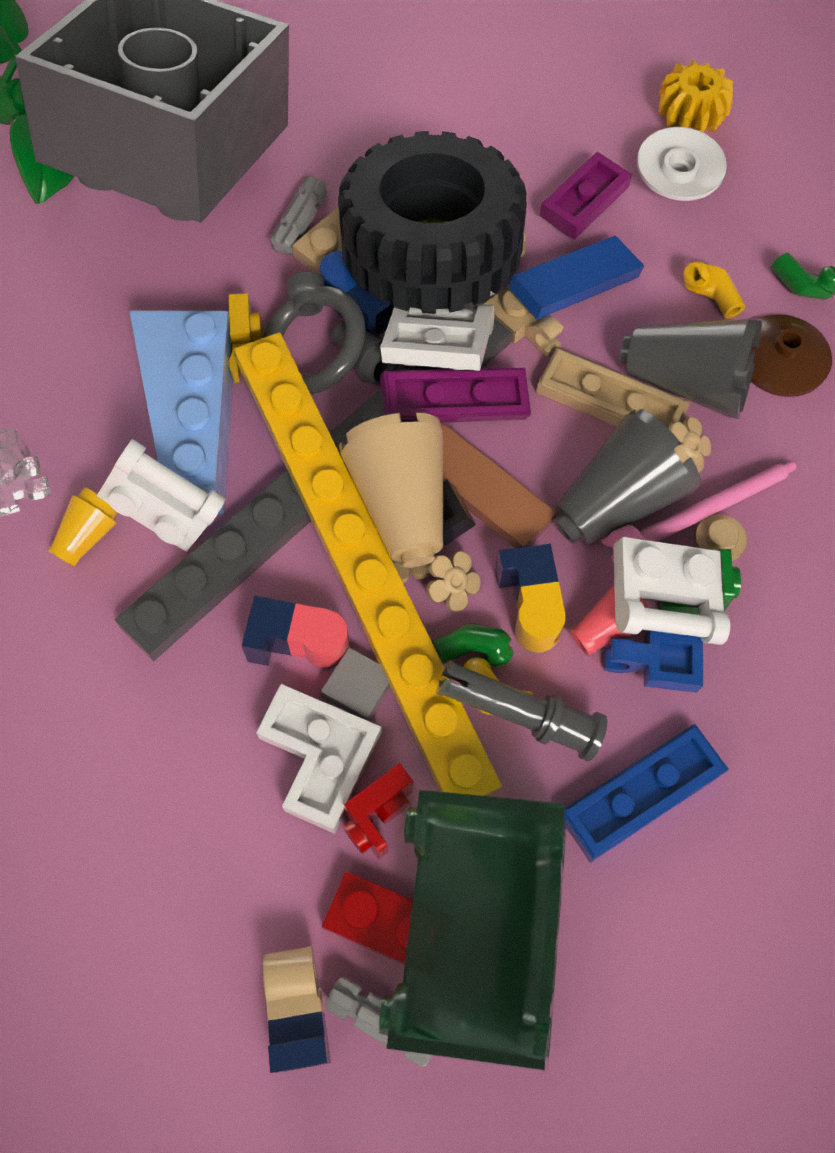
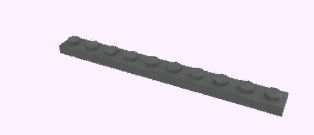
M495 319L492 334L488 338L481 369L510 344L512 333ZM406 366L401 371L449 370L451 368ZM381 389L330 432L340 455V442L345 445L348 443L347 432L365 421L384 416ZM288 470L281 474L114 619L119 628L153 662L311 522Z

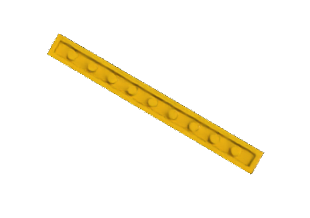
M278 332L234 348V356L375 657L389 682L393 695L449 813L500 790L502 784L462 703L444 695L436 694L438 682L450 679L441 676L444 666L281 333Z

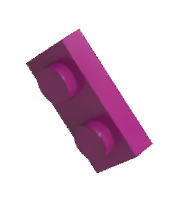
M597 151L541 203L540 216L575 240L629 188L632 174Z

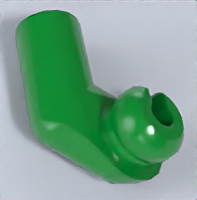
M788 252L779 256L771 266V270L797 296L826 300L835 295L834 266L823 267L819 274L808 273Z
M468 623L432 640L442 664L475 651L484 653L485 660L491 666L496 667L508 663L514 654L512 647L509 645L512 639L503 629L475 623Z

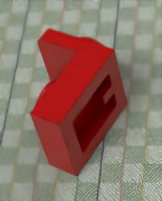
M398 763L344 804L345 815L349 819V821L342 825L344 831L361 854L371 849L378 860L388 853V844L375 828L373 822L380 818L383 824H386L411 804L407 796L413 792L414 780L401 763Z

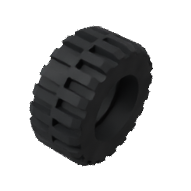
M429 131L415 132V136L404 138L403 134L391 137L388 144L383 146L377 143L367 150L365 158L359 156L343 177L339 187L338 208L341 247L345 266L352 273V278L362 289L367 290L369 288V294L382 303H385L387 300L392 301L393 306L397 309L409 312L411 307L421 309L422 314H436V309L448 308L449 313L463 310L465 304L470 302L476 306L486 301L490 297L491 291L496 294L501 290L519 267L523 251L527 208L525 184L510 160L504 161V156L499 150L493 146L483 147L479 139L470 136L462 139L456 137V133L442 131V135H429ZM422 220H441V221H447V222H444V223H421V222H417V221H422Z

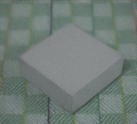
M349 647L322 688L321 697L350 714L370 721L390 686L380 664Z

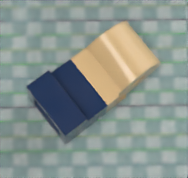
M308 946L264 954L263 975L270 1042L268 1046L270 1073L331 1063L322 990L318 984L313 947Z

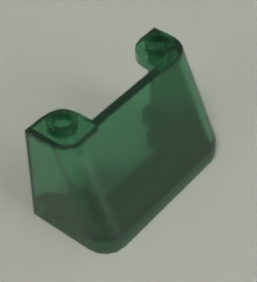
M419 790L417 808H408L404 829L405 843L414 844V852L418 859L403 983L397 984L394 995H384L380 1010L379 1033L381 1035H388L386 1049L548 1072L566 845L565 804Z

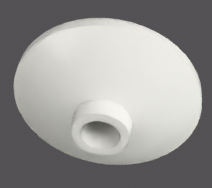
M670 127L651 134L642 143L637 156V169L644 183L657 194L673 200L690 201L710 195L721 185L726 174L727 161L722 148L707 134L692 128Z

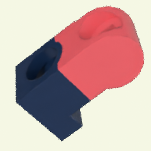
M254 596L242 648L247 662L268 666L271 653L273 652L305 657L317 667L332 668L338 665L349 648L348 628L345 620L337 612L329 609Z

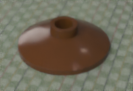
M776 314L757 319L762 321L759 348L752 347L751 349L755 350L753 360L755 368L751 383L765 392L784 397L801 396L817 389L825 381L832 367V352L823 334L812 324L794 316Z

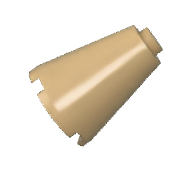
M400 413L373 418L347 432L348 443L345 445L340 442L339 446L343 461L390 558L394 561L403 562V566L407 568L420 567L435 560L434 554L443 548V430L440 420L427 413H416L418 422H402Z

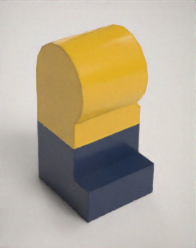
M551 543L499 550L495 568L498 587L513 586L518 610L515 624V636L518 643L524 649L531 652L542 653L551 650L557 644L565 624V608Z

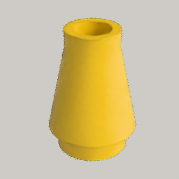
M84 487L78 497L72 495L54 541L47 551L75 567L79 560L117 524L113 519L118 512L107 502L97 497V493Z

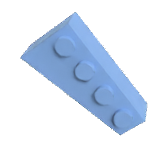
M129 311L158 462L208 494L213 490L225 498L233 380L229 368L232 342L228 311ZM225 502L218 514H224Z

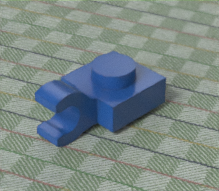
M648 631L645 635L644 643L626 639H612L611 649H605L604 671L613 673L644 671V687L697 693L703 687V641L700 637L656 631Z

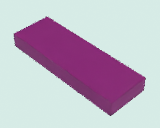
M525 368L480 369V371L454 369L384 371L380 376L384 415L400 413L402 422H418L416 413L433 415L441 423L525 420L531 415Z

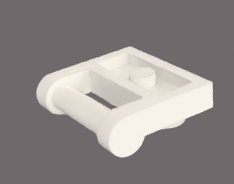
M478 304L477 309L464 308L463 310L450 313L448 308L436 309V314H422L421 309L410 307L408 312L394 307L380 346L382 363L480 371L488 338L493 331L494 305Z
M131 439L114 465L97 497L107 502L119 514L131 517L154 531L161 540L176 545L187 552L205 528L212 523L226 498L213 490L209 494L145 454L146 447Z
M622 537L613 544L615 623L620 633L638 634L641 630L696 636L708 644L723 645L727 641L730 633V619L724 613L720 551ZM640 598L698 606V615L644 608Z

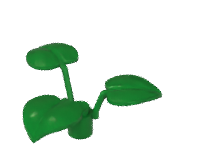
M0 0V64L9 61L3 75L0 76V123L11 125L9 131L10 144L16 165L35 204H40L66 187L72 181L74 175L41 164L35 160L20 78L11 79L17 68L15 56L22 51L18 43L27 38L28 24L20 6L15 0Z

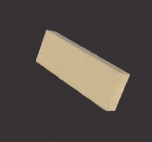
M556 348L536 389V393L616 427L625 415L634 409L636 413L643 409L658 418L668 428L672 423H682L691 403L559 348Z

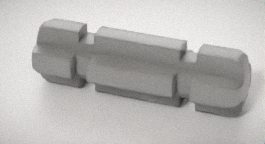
M308 176L302 182L298 189L300 192L295 194L280 220L282 224H278L270 236L272 248L276 252H281L286 256L293 253L292 245L298 241V238L304 235L318 211L316 207L321 206L327 195L325 190L326 184L322 179L317 180L313 176Z
M340 977L326 999V1009L344 1021L347 1016L355 1019L354 1027L394 1051L397 1046H400L406 1050L403 1054L405 1058L421 1067H425L430 1062L439 1045L440 1035L438 1032L421 1022L418 1027L410 1023L412 1019L410 1015L371 992L368 997L362 995L360 992L363 987L346 977Z

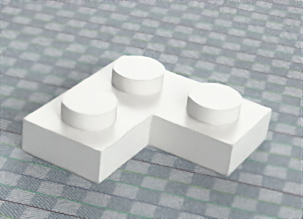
M281 684L256 734L260 740L304 758V762L282 805L284 812L335 834L345 814L344 804L352 798L382 733L381 726Z

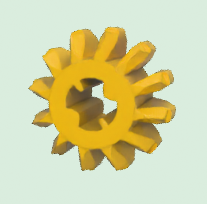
M691 59L687 66L676 64L670 74H666L665 80L662 81L659 91L658 115L667 119V127L678 126L692 128L701 132L705 130L715 132L730 113L733 104L732 88L734 81L725 78V69L714 70L711 68L710 61L705 65H698Z

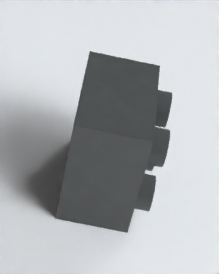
M84 0L15 56L36 162L74 175L88 188L101 191L114 190L158 207L163 215L174 220H194L202 223L288 126L289 24L218 0Z

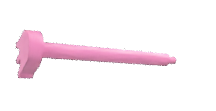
M793 461L784 465L778 463L641 531L633 525L627 524L601 540L602 544L611 547L614 551L613 544L622 537L659 542L786 479L788 473L796 470V464ZM613 553V554L611 555V557H610V559H611V561H612L613 563H614V553Z

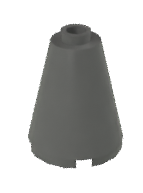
M748 318L637 326L633 335L626 334L623 339L620 363L627 364V374L726 417L739 419L740 412L743 411L755 368V363H753L755 350L751 349L752 347L759 348L762 321Z
M634 409L625 415L556 503L555 510L558 517L553 522L570 543L573 544L579 540L584 545H589L627 524L630 525L691 495L700 487L701 483L697 467L691 457L682 463L674 450L681 442L658 418L646 410L640 409L636 413Z

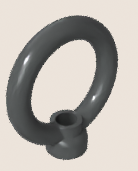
M300 272L292 275L287 280L286 286L289 299L273 314L265 329L263 338L278 332L283 337L287 328L297 316L316 315L322 311L323 306L333 307L342 314L346 324V336L339 354L321 371L310 375H301L310 394H316L336 385L354 367L362 352L366 327L362 310L353 297L338 288L325 286L323 277L318 273Z

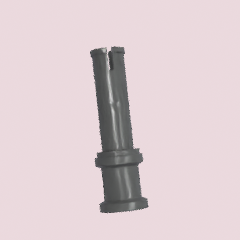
M451 660L444 667L441 676L457 681L462 685L444 679V681L440 680L437 685L436 694L444 695L528 728L537 742L547 744L550 741L556 742L578 751V757L585 761H591L598 753L607 730L608 720L606 715L599 712L589 715L564 705V699L557 695H547L544 699H541L459 666Z

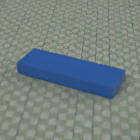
M615 235L512 276L508 288L538 320L639 278L644 265Z
M694 724L561 810L558 816L588 861L592 863L725 774L729 768L696 724Z

